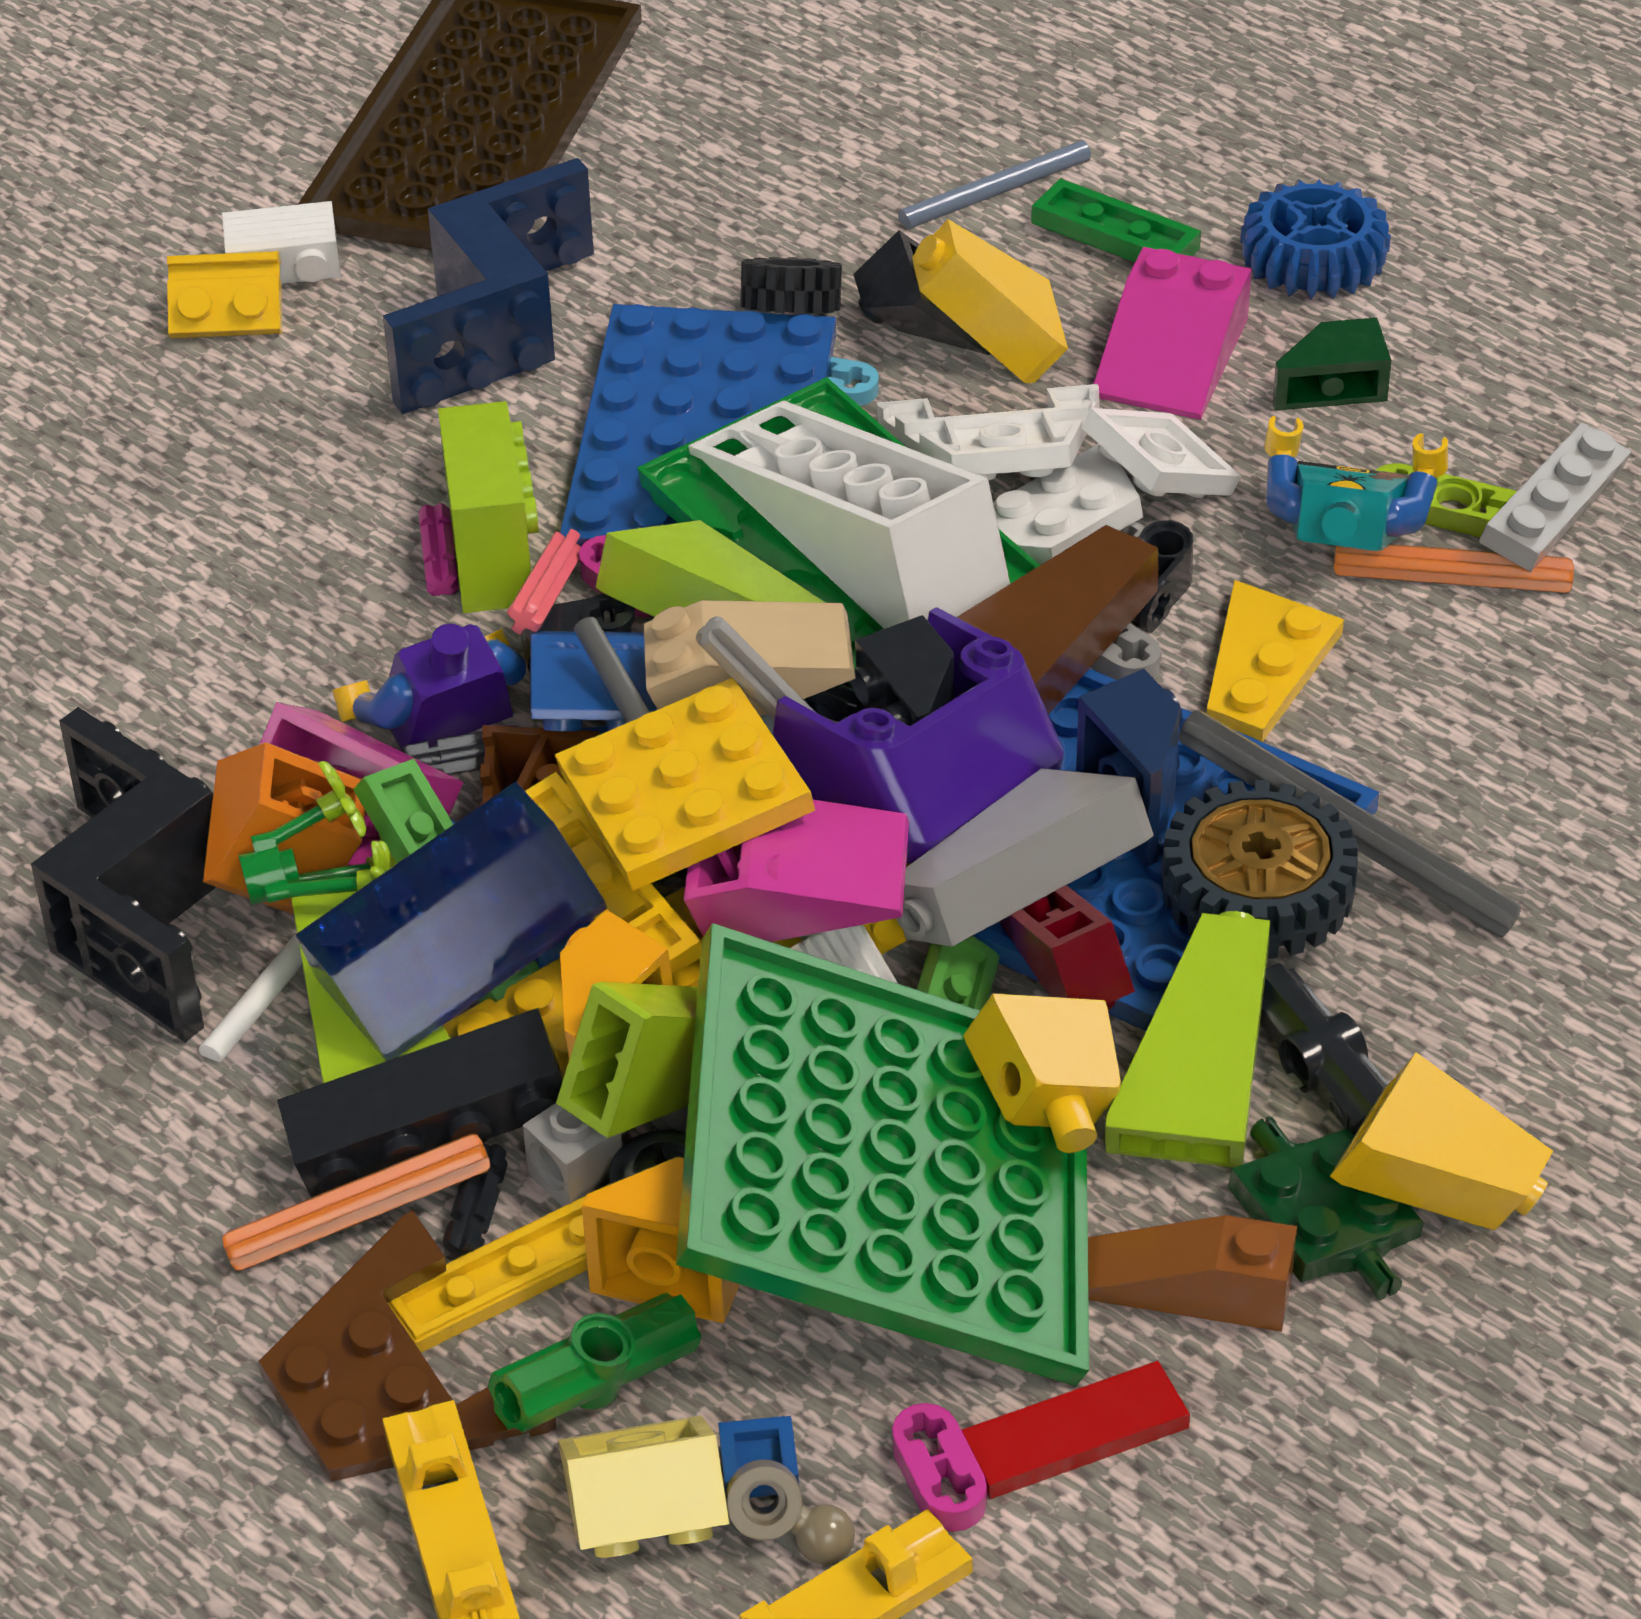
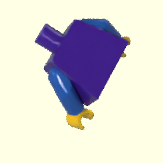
M449 623L436 628L432 633V638L405 647L397 652L393 659L389 677L376 694L371 693L368 680L333 689L332 693L341 722L357 718L361 722L383 729H390L402 751L403 747L407 744L428 741V746L431 747L437 745L436 739L467 734L481 729L482 725H492L513 717L506 684L515 685L520 682L525 676L526 665L522 656L511 647L503 628L484 637L477 625L469 624L461 627L457 624Z

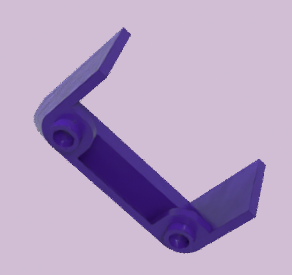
M938 607L929 611L927 621L954 652V699L913 725L908 726L895 719L889 712L877 708L863 709L838 723H834L784 696L777 700L773 728L774 738L811 791L813 800L905 813L909 819L906 863L909 864L916 861L1041 768L1061 770L1064 756L1063 746L1022 654L1008 641L993 637Z

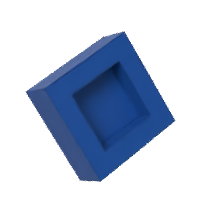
M791 1416L718 1423L725 1498L727 1486L733 1474L743 1465L755 1460H772L784 1465L793 1473L799 1484ZM761 1485L752 1490L749 1498L777 1495V1492L768 1485Z

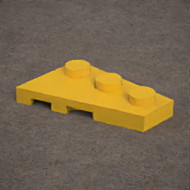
M1234 580L1206 714L1235 731L1263 742L1343 634L1344 619Z

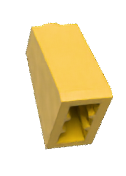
M949 219L933 235H928L921 241L915 254L912 256L920 292L1024 383H1035L1068 350L1049 279Z
M1415 1052L1383 1089L1330 1177L1344 1186L1487 1229L1496 1230L1514 1210L1525 1216L1539 1200L1548 1185V1182L1541 1178L1540 1174L1552 1155L1553 1150Z

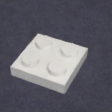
M1091 408L1081 427L1099 444L1098 450L1103 456L1116 463H1120L1134 476L1133 483L1138 488L1154 496H1164L1165 493H1183L1195 498H1203L1205 495L1230 496L1233 494L1241 478L1239 473L1172 413Z

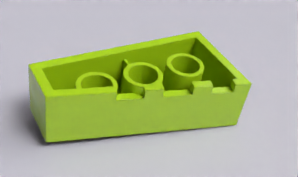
M507 401L438 408L443 462L463 614L508 609L531 572L528 534L539 533L536 500L533 496L531 472L528 466L526 446H524L522 422H510Z

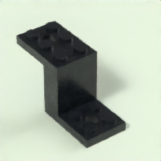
M77 707L60 719L59 722L77 808L92 818L31 863L50 952L186 1043L204 1028L200 1006L202 996L196 984L191 958L193 955L192 945L182 930L169 923L216 888L203 882L213 793L202 780L196 777L190 778L175 769L155 750L142 748L123 736L112 723L108 721L101 722Z

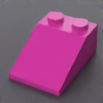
M1143 247L1126 280L1094 384L1099 386V398L1201 420L1248 320L1251 268L1231 265L1221 260H1206L1177 254L1167 249Z

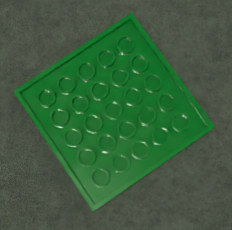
M714 923L711 924L702 938L676 1265L1077 1386L1089 1372L1087 1148L1073 1153L1062 1152L1057 1148L1050 1127L1013 1125L1004 1118L963 1036L980 1010Z

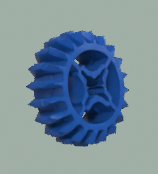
M1320 178L1315 184H1305L1300 179H1297L1294 186L1288 187L1284 184H1277L1274 192H1260L1258 201L1249 204L1248 212L1244 218V225L1241 226L1240 243L1243 244L1242 255L1245 266L1253 269L1254 279L1266 278L1269 289L1284 284L1289 297L1296 293L1298 289L1307 291L1311 300L1317 291H1326V294L1334 299L1339 288L1342 287L1343 290L1355 294L1358 284L1371 286L1373 276L1375 274H1382L1387 252L1390 250L1391 235L1388 234L1389 225L1386 221V211L1377 208V200L1375 198H1363L1361 189H1343L1342 182H1337L1334 185L1323 184Z

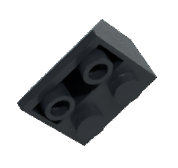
M923 615L855 640V679L851 680L856 694L857 713L868 708L882 709L892 714L895 719L911 726L954 699V652Z

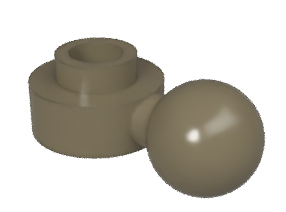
M755 1460L740 1467L731 1477L726 1490L728 1514L734 1526L745 1536L756 1540H772L785 1535L787 1532H791L795 1535L796 1544L803 1556L811 1562L821 1565L839 1562L852 1549L855 1530L847 1513L829 1504H821L812 1508L802 1505L799 1484L793 1473L784 1465L772 1460ZM768 1485L776 1490L777 1497L771 1505L757 1507L750 1502V1493L758 1486Z

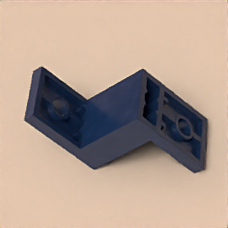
M579 158L428 208L438 297L383 315L392 400L402 415L422 407L435 406L442 400L473 389L485 388L492 382L520 372L538 369L543 364L555 360L549 278L546 271L566 264H574L583 258L594 255L588 168ZM547 216L546 222L538 231L527 234L532 229L535 220ZM455 341L452 349L447 354L436 357L444 343Z

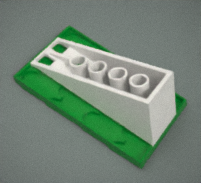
M828 377L637 467L641 486L651 493L653 502L678 523L701 520L826 603H842L848 616L854 668H856V639L923 615L928 620L929 611L935 607L957 617L1040 566L998 528L988 478L907 448ZM851 680L846 682L853 688Z

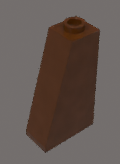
M1105 525L957 616V618L993 637L1008 641L1022 654L1049 715L1158 592V547L1146 543L1139 537L1128 535Z

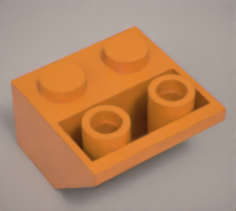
M267 742L217 760L203 878L204 883L250 899L238 855L254 851L251 836L273 831L319 805L316 799L333 790L318 762ZM336 770L345 785V793L352 798L355 807L364 819L365 809L353 790L362 779ZM345 813L331 822L324 818L277 846L279 851L292 848L298 873H306L347 866L360 846L362 838H360L350 818ZM291 898L272 903H262L294 915Z

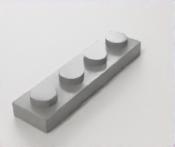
M1580 423L1487 523L1479 543L1531 572L1625 466L1632 451L1615 442L1614 438L1608 433L1592 429Z

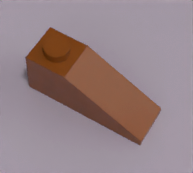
M1223 1215L1088 1237V1300L1282 1332L1293 1273L1297 1226Z

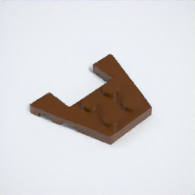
M413 1210L404 1214L258 1361L262 1378L331 1482L394 1468L384 1434L383 1418L405 1412L420 1411L432 1405L453 1400L388 1305V1302L446 1271L444 1254ZM488 1387L460 1403H455L469 1451L492 1446L496 1440L527 1433L530 1434V1437L556 1429L555 1417L524 1433L516 1428L508 1430L494 1412V1402Z

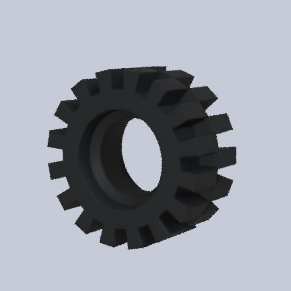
M797 257L744 259L741 261L740 307L760 312L774 311V313L782 314L785 312L821 314L822 312L833 313L834 311H840L842 264L829 260L798 259Z

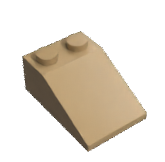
M701 600L684 608L675 606L665 609L657 614L652 621L644 623L646 690L657 710L698 693L707 687L732 678L696 641L698 630L715 616L722 617L802 699L855 679L848 616L842 603ZM740 686V688L742 689V691L744 692V694L746 695V697L748 698V700L750 701V703L753 705V707L755 708V710L757 711V713L759 714V716H763V715H765V714H768V713Z

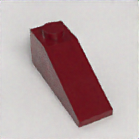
M1067 885L999 921L1050 997L1105 1000L1107 1008L1110 1010L1115 1005L1116 1000L1135 992L1112 921Z

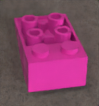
M813 800L816 811L689 866L687 869L684 901L703 937L712 923L774 942L900 918L903 916L909 831L907 815L905 813Z

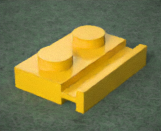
M278 251L167 256L168 334L171 339L282 334L281 257Z

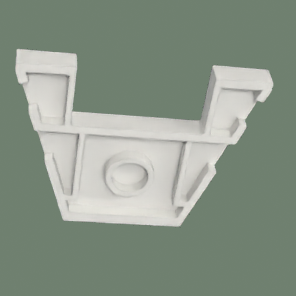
M1098 384L1047 388L1048 408L934 417L928 398L876 403L877 421L901 443L912 450L986 477L988 481L994 479L997 473L1020 472V474L1028 477H1043L1054 473L1055 468L1071 467L1087 435L1081 427L1090 409L1100 407Z

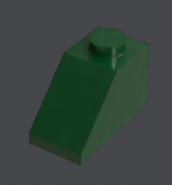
M1378 318L1320 322L1276 361L1273 391L1274 410L1388 401L1392 359Z

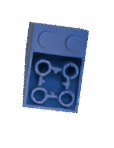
M530 631L529 706L531 719H542L544 730L580 731L582 730V720L606 721V726H608V731L626 724L574 631ZM604 632L649 712L656 711L657 708L646 690L644 633Z

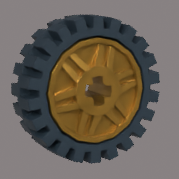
M1255 780L1254 791H1246L1243 781L1228 783L1227 795H1224L1215 786L1204 791L1203 802L1195 796L1188 800L1184 805V812L1177 811L1171 819L1170 829L1167 828L1162 853V889L1166 908H1172L1173 920L1179 927L1187 924L1189 936H1192L1202 913L1219 915L1226 911H1240L1252 915L1255 919L1270 920L1267 959L1278 958L1279 946H1284L1289 955L1293 956L1304 953L1305 941H1308L1314 948L1326 942L1327 933L1330 932L1335 935L1343 926L1344 917H1349L1356 890L1358 845L1356 838H1352V827L1347 819L1339 821V810L1331 803L1320 808V796L1310 791H1307L1300 799L1296 798V786L1282 783L1278 792L1269 791L1270 781Z

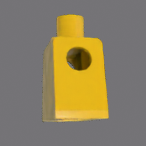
M993 993L963 1036L1004 1118L1013 1125L1050 1127L1057 1148L1062 1152L1073 1153L1088 1148L1097 1139L1094 1124L1119 1093L1121 1085L1109 1013L1105 1000Z

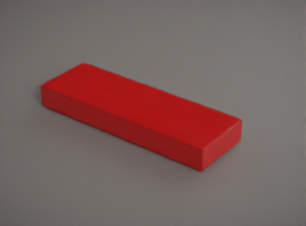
M1157 1360L967 1427L961 1431L984 1474L987 1496L990 1500L1186 1430L1190 1425V1413Z

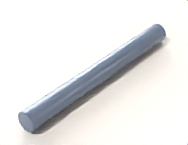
M1084 140L905 207L898 212L899 220L908 229L1083 163L1091 158L1089 146Z

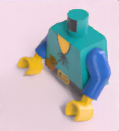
M1272 416L1269 419L1264 444L1265 452L1271 456L1268 460L1267 505L1274 516L1292 524L1297 540L1380 551L1385 549L1388 544H1391L1399 536L1414 534L1423 527L1438 482L1436 478L1444 475L1448 470V439L1446 437H1443L1442 445L1439 448L1425 450L1424 434H1417L1412 442L1414 472L1408 475L1304 461L1297 462L1295 457L1299 452L1304 427L1302 420L1296 418L1293 432L1286 433L1275 427L1276 416Z

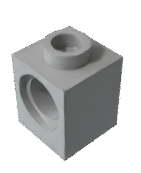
M556 1103L523 1124L528 1175L562 1207L610 1184V1165L615 1154L622 1147L621 1133L606 1138Z

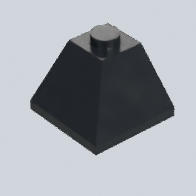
M900 230L853 273L860 295L858 304L866 316L877 324L886 322L900 332L991 355L990 352L920 292L912 256L915 254L919 243Z

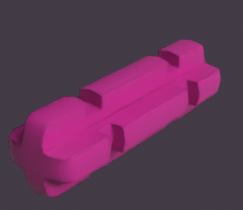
M441 502L435 506L425 504L418 514L427 592L432 596L455 594L459 585L450 508Z

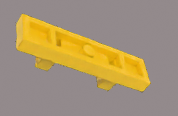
M557 772L501 805L506 822L591 923L606 909L627 923L629 922L630 925L668 948L672 974L700 959V940L656 888L650 883L635 891L631 890L569 786Z
M451 1400L432 1405L420 1411L405 1412L383 1418L385 1438L437 1619H520L455 1401ZM453 1478H458V1481L446 1483L424 1490L422 1489L423 1486L431 1485Z
M926 1509L895 1529L886 1525L865 1538L863 1548L770 1605L764 1600L741 1613L739 1619H898L973 1573V1558L948 1534L930 1510ZM880 1568L886 1574L888 1591L882 1587L871 1572Z

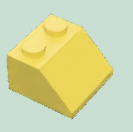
M702 1415L558 1440L574 1530L580 1550L594 1548L595 1556L599 1558L622 1556L638 1551L640 1549L638 1540L668 1535L669 1544L696 1543L712 1538V1527L729 1524L716 1434Z

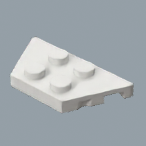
M1099 444L1077 455L1071 467L1055 468L1054 473L1038 477L1017 490L1005 492L993 502L998 528L1039 565H1042L1105 525L1120 531L1143 518L1140 496L1120 463H1116L1103 456L1098 450Z

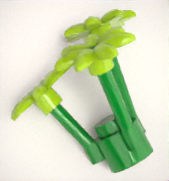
M321 761L318 764L333 790L316 799L319 805L273 831L251 836L254 851L238 855L251 905L254 906L265 902L272 903L292 897L358 891L360 897L375 895V911L380 912L382 926H387L392 921L393 909L397 908L399 903L405 901L408 897V889L401 869L380 834V841H372L373 856L367 857L364 864L298 873L292 848L278 850V844L324 818L331 822L347 813L360 838L365 836V821L359 810L355 807L352 798L345 793V785L338 773L328 762Z

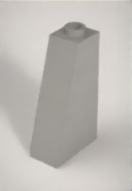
M1042 768L906 867L903 916L897 918L899 925L904 931L906 940L954 946L1149 840L1154 835L1136 778Z

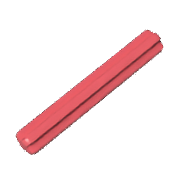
M570 529L566 537L556 531L550 538L507 611V615L515 621L510 628L515 633L521 635L525 628L537 632L543 625L579 561L581 546L576 543L581 535L577 531Z

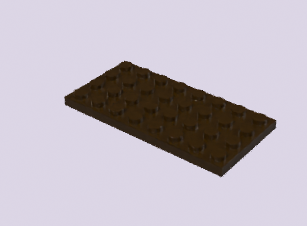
M431 0L298 204L332 201L335 231L338 234L432 250L428 208L557 165L640 26L642 22L641 4L616 0Z

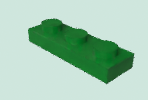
M1061 178L1032 205V224L1132 262H1136L1143 247L1167 249L1187 256H1193L1200 249L1201 230Z

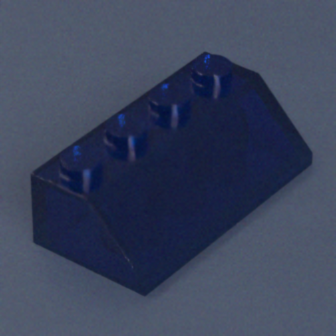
M515 781L295 935L315 978L384 1060L388 1061L406 1052L607 909V905L554 822Z

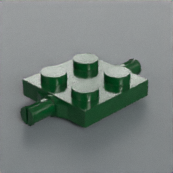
M1266 1117L1265 1122L1263 1118L1258 1120L1252 1126L1250 1136L1259 1144L1267 1156L1231 1168L1228 1188L1252 1219L1297 1226L1293 1273L1300 1283L1329 1273L1357 1271L1372 1289L1378 1300L1385 1299L1386 1293L1389 1296L1396 1294L1402 1286V1280L1395 1275L1383 1257L1390 1250L1420 1238L1424 1224L1423 1220L1411 1205L1341 1185L1330 1177L1354 1138V1134L1349 1128L1306 1143L1296 1144L1287 1138L1273 1117Z

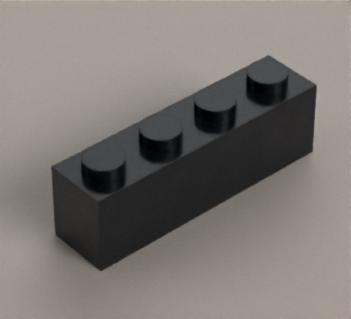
M536 1008L280 1098L277 1102L295 1167L312 1198L466 1135L477 1134L484 1143L490 1138L521 1128L523 1124L557 1102L564 1078L539 1009Z

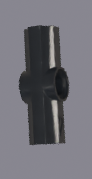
M1281 963L1266 968L1260 1025L1278 1045V1053L1284 1071L1287 1075L1294 1073L1304 1085L1299 1088L1301 1092L1306 1093L1314 1090L1344 1128H1349L1355 1136L1383 1089L1388 1084V1081L1368 1059L1366 1041L1359 1026L1347 1013L1340 1012L1332 1015L1294 969H1286Z

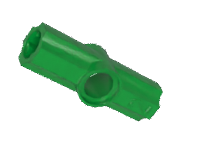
M665 1292L615 1316L594 1313L582 1317L575 1323L570 1337L492 1372L488 1389L494 1402V1412L508 1430L516 1428L524 1433L576 1407L585 1409L607 1407L616 1400L621 1386L697 1350L702 1335L697 1327L695 1311L681 1294L671 1296Z

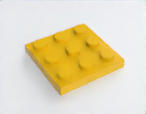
M733 678L707 687L698 693L654 712L647 713L638 719L555 754L561 775L632 891L816 811L811 791Z

